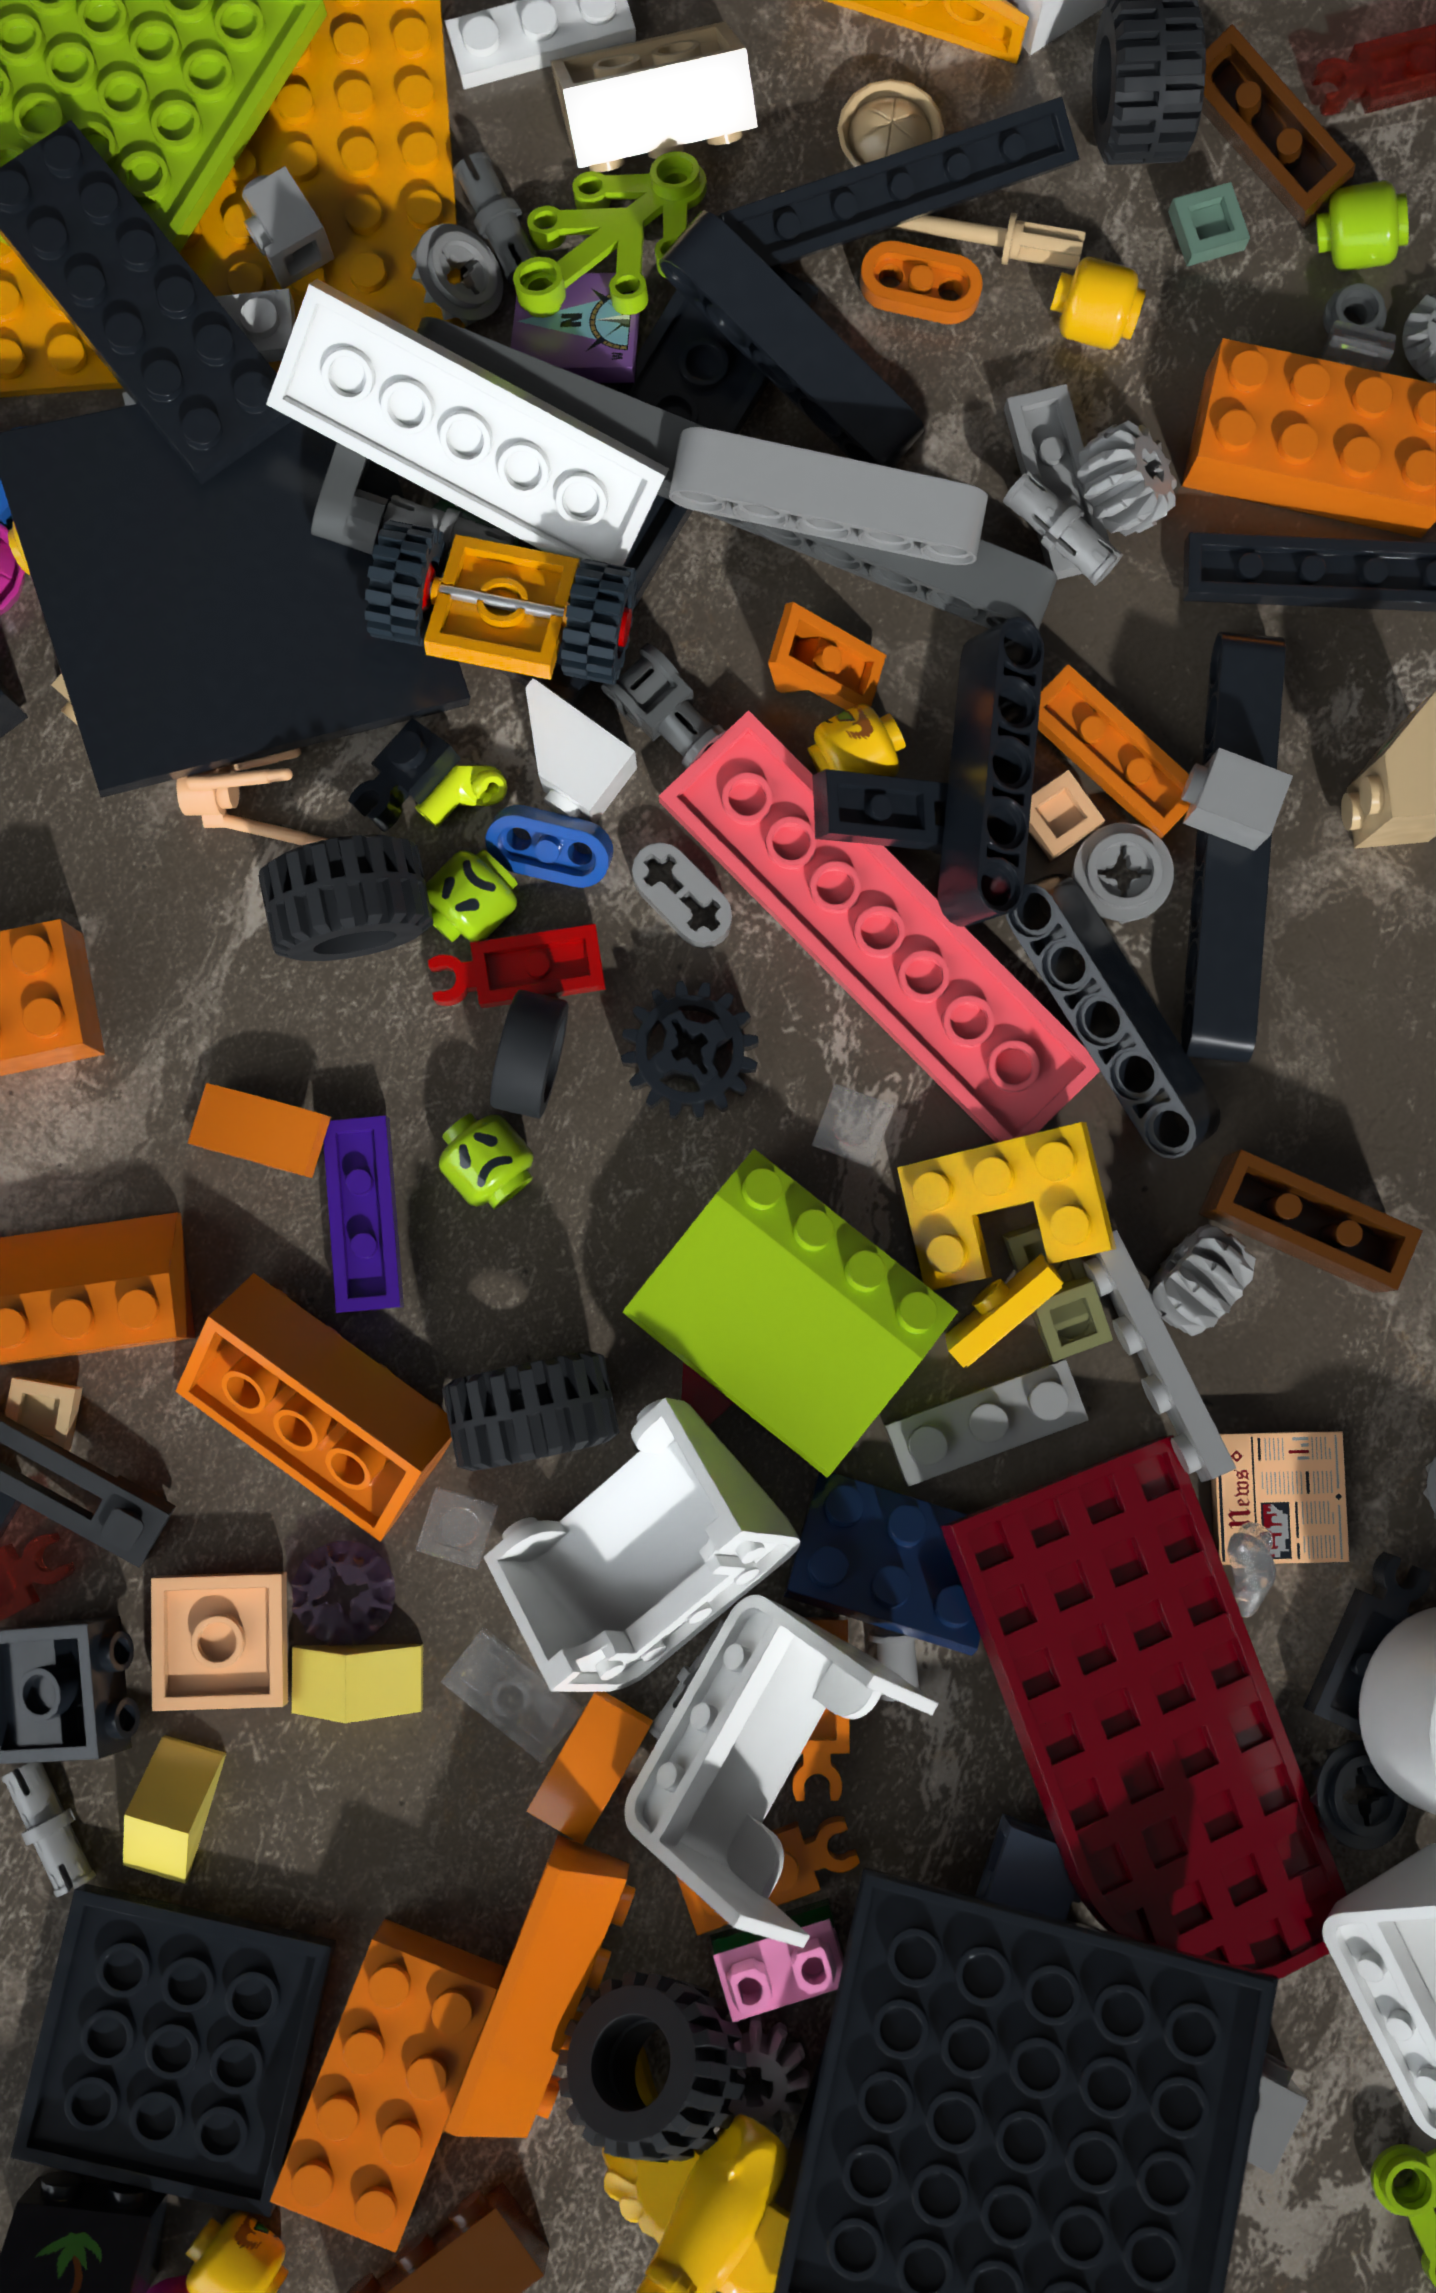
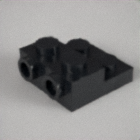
M120 1616L73 1619L53 1624L0 1628V1764L101 1759L132 1748L131 1737L139 1727L140 1712L137 1703L132 1698H127L125 1670L130 1667L133 1661L134 1645L130 1635L121 1629Z

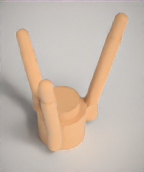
M300 748L177 779V798L182 813L185 816L202 815L204 828H229L301 846L327 840L325 837L308 834L307 832L227 814V809L238 806L239 786L289 781L293 777V772L289 768L237 771L297 758L301 755Z

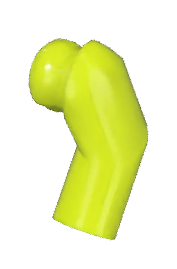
M455 765L420 805L417 803L414 808L428 822L438 828L457 806H490L501 802L507 794V781L502 773L492 766Z

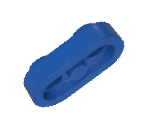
M512 805L502 809L495 816L486 833L485 843L488 853L507 871L572 887L584 888L598 883L605 876L613 858L612 841L606 831L599 825L588 820L525 805ZM513 828L525 829L530 834L531 839L524 840L517 837ZM581 842L590 847L592 853L582 854L578 852L573 843Z

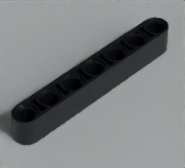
M1221 631L1217 634L1213 645L1209 671L1203 766L1206 765L1219 748L1277 769L1286 653L1283 637ZM1197 829L1180 1042L1188 1057L1248 1063L1254 1052L1258 1026L1272 833L1254 851Z

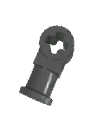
M646 643L639 651L641 658L619 677L616 684L604 683L601 689L616 710L632 725L641 728L653 741L662 735L683 756L681 764L687 769L727 730L721 724L713 726L693 706V690L684 682L680 673L666 656L653 645Z

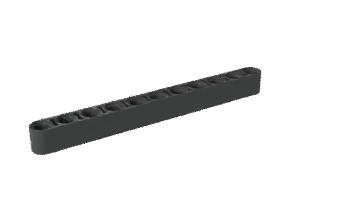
M424 317L421 319L416 331L420 335L669 468L657 494L669 500L681 432L690 427L707 428L447 321L433 317ZM704 513L988 629L1008 619L1021 617L1032 622L1039 630L1058 578L1048 567L980 539L977 560L974 563L951 565Z

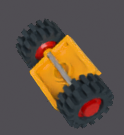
M392 520L384 523V529L381 528L378 533V545L374 544L372 551L373 566H369L367 575L370 578V585L366 588L365 600L368 601L365 609V620H368L366 628L370 636L421 647L425 646L426 655L549 680L552 678L563 639L565 640L561 649L563 675L611 685L616 684L620 677L621 668L624 665L625 650L628 649L629 632L634 618L632 613L636 603L635 592L637 588V572L635 568L590 559H582L580 562L579 558L455 534L446 564V558L443 557L446 544L443 541L444 534L442 531Z

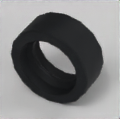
M521 989L514 995L502 1030L490 1090V1104L493 1108L538 1119L543 1116L555 1081L565 1038L569 1010L566 1000Z

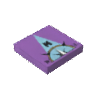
M585 273L565 289L566 297L561 308L550 317L537 318L530 315L520 306L516 295L511 348L596 383H634L640 312L634 315H623L613 308L609 283L616 273ZM627 291L622 294H632L635 291Z

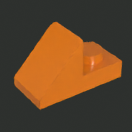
M790 602L785 604L768 665L776 691L788 693L809 690L838 707L848 710L862 703L870 707L872 706L886 654L797 603Z

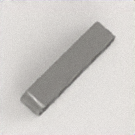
M690 427L681 432L669 492L671 501L694 511L951 565H967L977 560L988 494L984 490L966 483L702 427Z

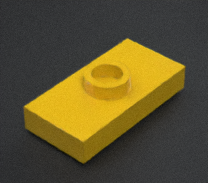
M1041 1253L1006 1284L1002 1279H998L977 1295L972 1303L976 1309L945 1334L948 1351L963 1368L970 1366L1063 1288V1282L1052 1264H1048L1047 1258Z

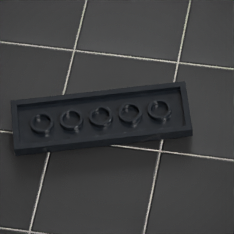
M72 120L0 167V235L201 485L294 420L266 405L277 373Z

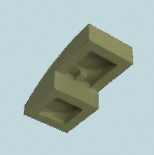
M1038 1222L1002 1235L1016 1274L1041 1253L1046 1257ZM1081 1257L1052 1264L1063 1282V1288L1032 1313L1041 1339L1053 1362L1113 1340L1094 1281L1086 1275Z

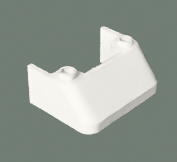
M761 1595L747 1596L740 1600L731 1610L634 1782L625 1804L626 1825L635 1838L733 1928L804 1948L810 1935L768 1899L782 1873L784 1852L779 1838L762 1823L826 1708L843 1718L858 1719L874 1708L881 1694L929 1715H933L939 1703L872 1656L783 1605Z
M1436 1843L1422 1848L1337 1901L1324 1922L1322 1934L1325 1944L1412 2118L1426 2134L1436 2139Z

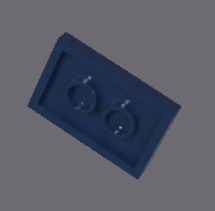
M819 1472L799 1538L800 1546L795 1553L783 1597L971 1656L978 1650L981 1638L941 1529L942 1525L967 1516V1514L836 1473H831V1475L825 1477Z

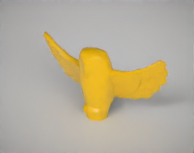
M642 2046L636 2061L635 2081L643 2103L648 2106L659 2095L654 2086L646 2051ZM738 2114L728 2129L720 2128L715 2133L718 2140L708 2150L694 2149V2158L682 2162L669 2160L668 2163L620 2158L604 2153V2147H602V2155L607 2166L604 2176L605 2192L610 2198L619 2202L620 2212L627 2221L639 2223L643 2233L653 2237L659 2244L654 2257L644 2272L646 2276L636 2293L774 2292L790 2212L775 2202L777 2193L784 2180L788 2149L777 2135L753 2118Z

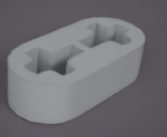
M660 842L650 844L640 850L634 859L632 867L635 888L640 896L684 941L693 947L705 949L715 947L723 942L730 933L732 911L730 903L721 891L673 845ZM652 861L660 866L665 865L669 861L675 864L671 870L672 878L681 890L674 894L661 881L653 886L647 884L646 882L650 878L647 865ZM690 897L703 910L708 909L712 905L718 908L715 914V922L718 928L712 932L705 926L700 927L696 931L691 929L693 914L683 902Z

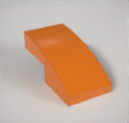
M206 1083L188 1144L313 1178L331 1117L260 1096Z
M594 1692L526 1812L583 1845L640 1747L653 1720L606 1692Z

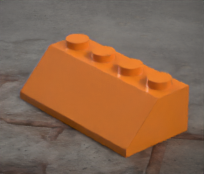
M176 1212L0 1237V1366L196 1338L181 1213Z
M255 1273L244 1281L207 1317L175 1390L187 1401L379 1542H381L441 1460L452 1441L447 1413L438 1404L418 1393L396 1377L386 1366L374 1361L344 1339L335 1329L322 1323L292 1301L283 1291L274 1288Z
M557 1835L456 2095L444 2132L459 2137L527 2138L536 2115L545 2119L549 2118L560 2089L558 2081L562 2080V2078L553 2075L552 2072L558 2060L560 2049L568 2050L572 2038L564 2034L570 2019L580 2021L583 2013L577 2011L585 1987L595 1991L598 1990L612 1952L601 1947L610 1923L619 1927L623 1926L636 1888L626 1884L630 1863Z

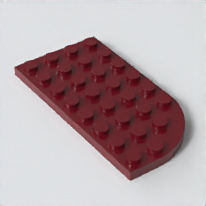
M1174 1435L1156 1438L942 1525L943 1535L1067 1874L1080 1900L1096 1921L1106 1931L1268 1973L1277 1976L1278 1979L1328 1955L1330 1952L1323 1939V1925L1335 1903L1347 1896L1323 1830L1318 1827L1319 1819L1313 1803L1309 1801L1308 1790L1191 1480L1173 1450L1171 1438Z

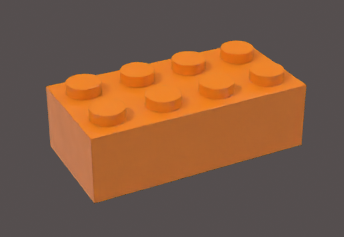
M1222 338L1205 374L1182 487L1422 538L1436 522V384Z
M62 919L0 931V1076L105 1055L83 933Z
M384 1918L371 1940L269 2202L396 2253L505 1967Z

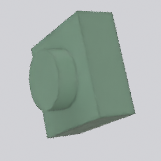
M1232 182L1173 198L1168 213L1186 267L1245 250L1250 235Z

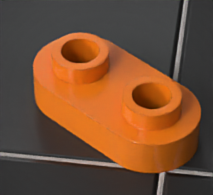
M885 241L873 246L863 259L860 289L864 298L872 306L880 310L942 324H957L968 319L975 312L979 304L983 286L982 276L978 267L964 256L899 241ZM884 277H894L900 284L897 287L889 288L884 286L880 280ZM944 290H952L958 294L959 298L954 301H948L943 299L939 293Z

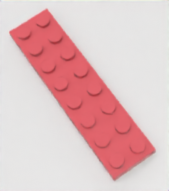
M748 710L658 796L659 803L996 1143L1038 1133L1100 1072L1087 1049L965 927L956 926L949 922L942 913L938 900L884 846L815 839L813 774Z

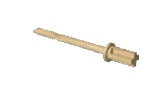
M1011 212L1008 228L926 215L891 228L1002 247L1004 249L1001 264L1008 265L1009 259L1072 270H1075L1080 262L1086 231L1017 220L1018 213Z

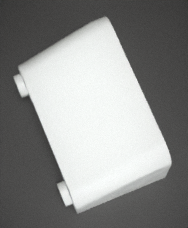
M665 1397L643 1408L638 1414V1422L631 1432L632 1440L637 1449L640 1450L634 1457L560 1521H538L534 1517L519 1520L504 1531L502 1535L503 1540L484 1556L550 1692H610L626 1688L640 1681L787 1561L800 1546V1539L785 1514L695 1410L685 1401Z

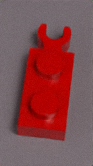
M596 924L471 942L473 961L461 962L458 958L446 954L437 955L428 960V966L432 972L448 970L456 975V981L452 988L432 993L435 1003L441 1006L456 1005L464 1000L469 992L475 991L478 994L479 1005L483 1009L511 1004L514 995L520 989L551 997L606 990Z

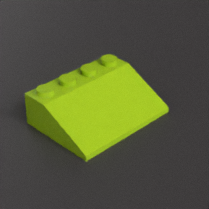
M753 1149L695 1219L622 1313L825 1477H828L923 1360L958 1313V1310L756 1149Z

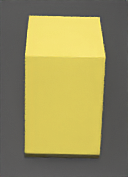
M423 1644L295 1645L292 1647V1713L341 1723H351L416 1713L423 1710Z
M167 1735L161 1738L124 1815L123 1866L184 1884L189 1880L226 1757L225 1752Z

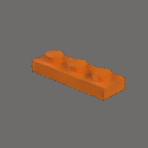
M1067 664L1041 691L1038 730L1143 827L1149 829L1162 839L1188 811L1190 803L1181 800V796L1190 774L1073 667Z

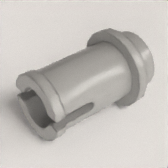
M874 1625V1629L868 1633L869 1640L876 1643L877 1660L921 1691L916 1661V1638ZM881 1694L880 1696L881 1700L895 1701V1699Z

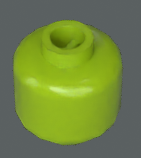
M1388 180L1354 184L1337 189L1329 199V212L1316 214L1318 253L1331 251L1333 265L1342 272L1392 263L1397 256L1398 247L1408 245L1409 240L1406 192L1396 194L1394 186Z

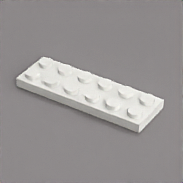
M318 279L311 282L307 288L266 404L544 552L579 558L580 562L582 559H590L620 566L624 565L669 471V468Z

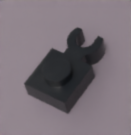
M411 718L371 762L380 774L374 780L365 781L356 787L348 801L362 816L365 817L368 814L373 823L385 832L398 821L402 811V804L408 797L420 805L461 758L451 745L414 718Z

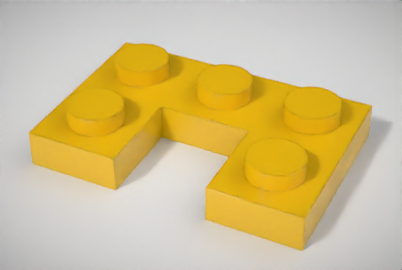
M1086 1122L1066 1125L897 1167L923 1283L931 1290L991 1278V1268L978 1215L1034 1202L1048 1264L1116 1249Z

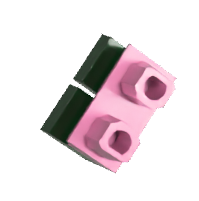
M828 1898L784 1912L810 1935L804 1948L736 1928L710 1935L715 1953L713 1955L732 2022L838 1989L845 1952Z

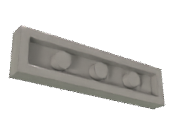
M1115 1230L1113 1231L1116 1249L1089 1255L1090 1259L1083 1263L1086 1275L1094 1281L1099 1297L1108 1294L1119 1316L1112 1320L1117 1338L1129 1356L1137 1352L1148 1374L1147 1377L1141 1379L1150 1404L1157 1414L1167 1412L1177 1433V1436L1171 1438V1444L1181 1466L1187 1474L1196 1471L1201 1482L1213 1480L1236 1469V1466L1118 1231Z

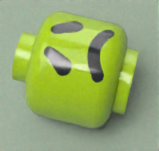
M481 849L477 855L466 850L458 851L426 883L429 903L433 907L431 909L433 926L451 943L460 935L470 942L486 940L515 910L517 899L512 890L518 885L517 881L484 849Z
M469 1113L454 1123L442 1136L448 1146L441 1153L439 1168L471 1206L478 1207L489 1203L494 1210L498 1209L516 1196L533 1179V1176L528 1171L533 1162V1152L501 1115H488L477 1120L472 1113Z

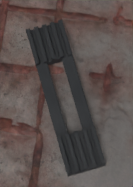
M0 1409V1442L103 1500L94 1514L1 1462L0 1491L140 1568L148 1558L151 1549L154 1547L157 1538L162 1533L163 1527L167 1524L176 1506L121 1475L117 1478L4 1416L5 1411Z

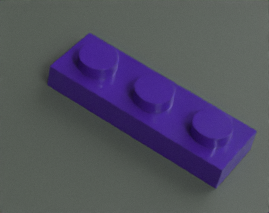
M385 1115L330 1120L323 1143L336 1313L404 1307L390 1118Z

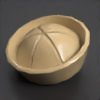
M894 79L871 82L853 93L841 110L837 128L841 149L853 168L939 139L944 134L940 109L930 95L912 83Z

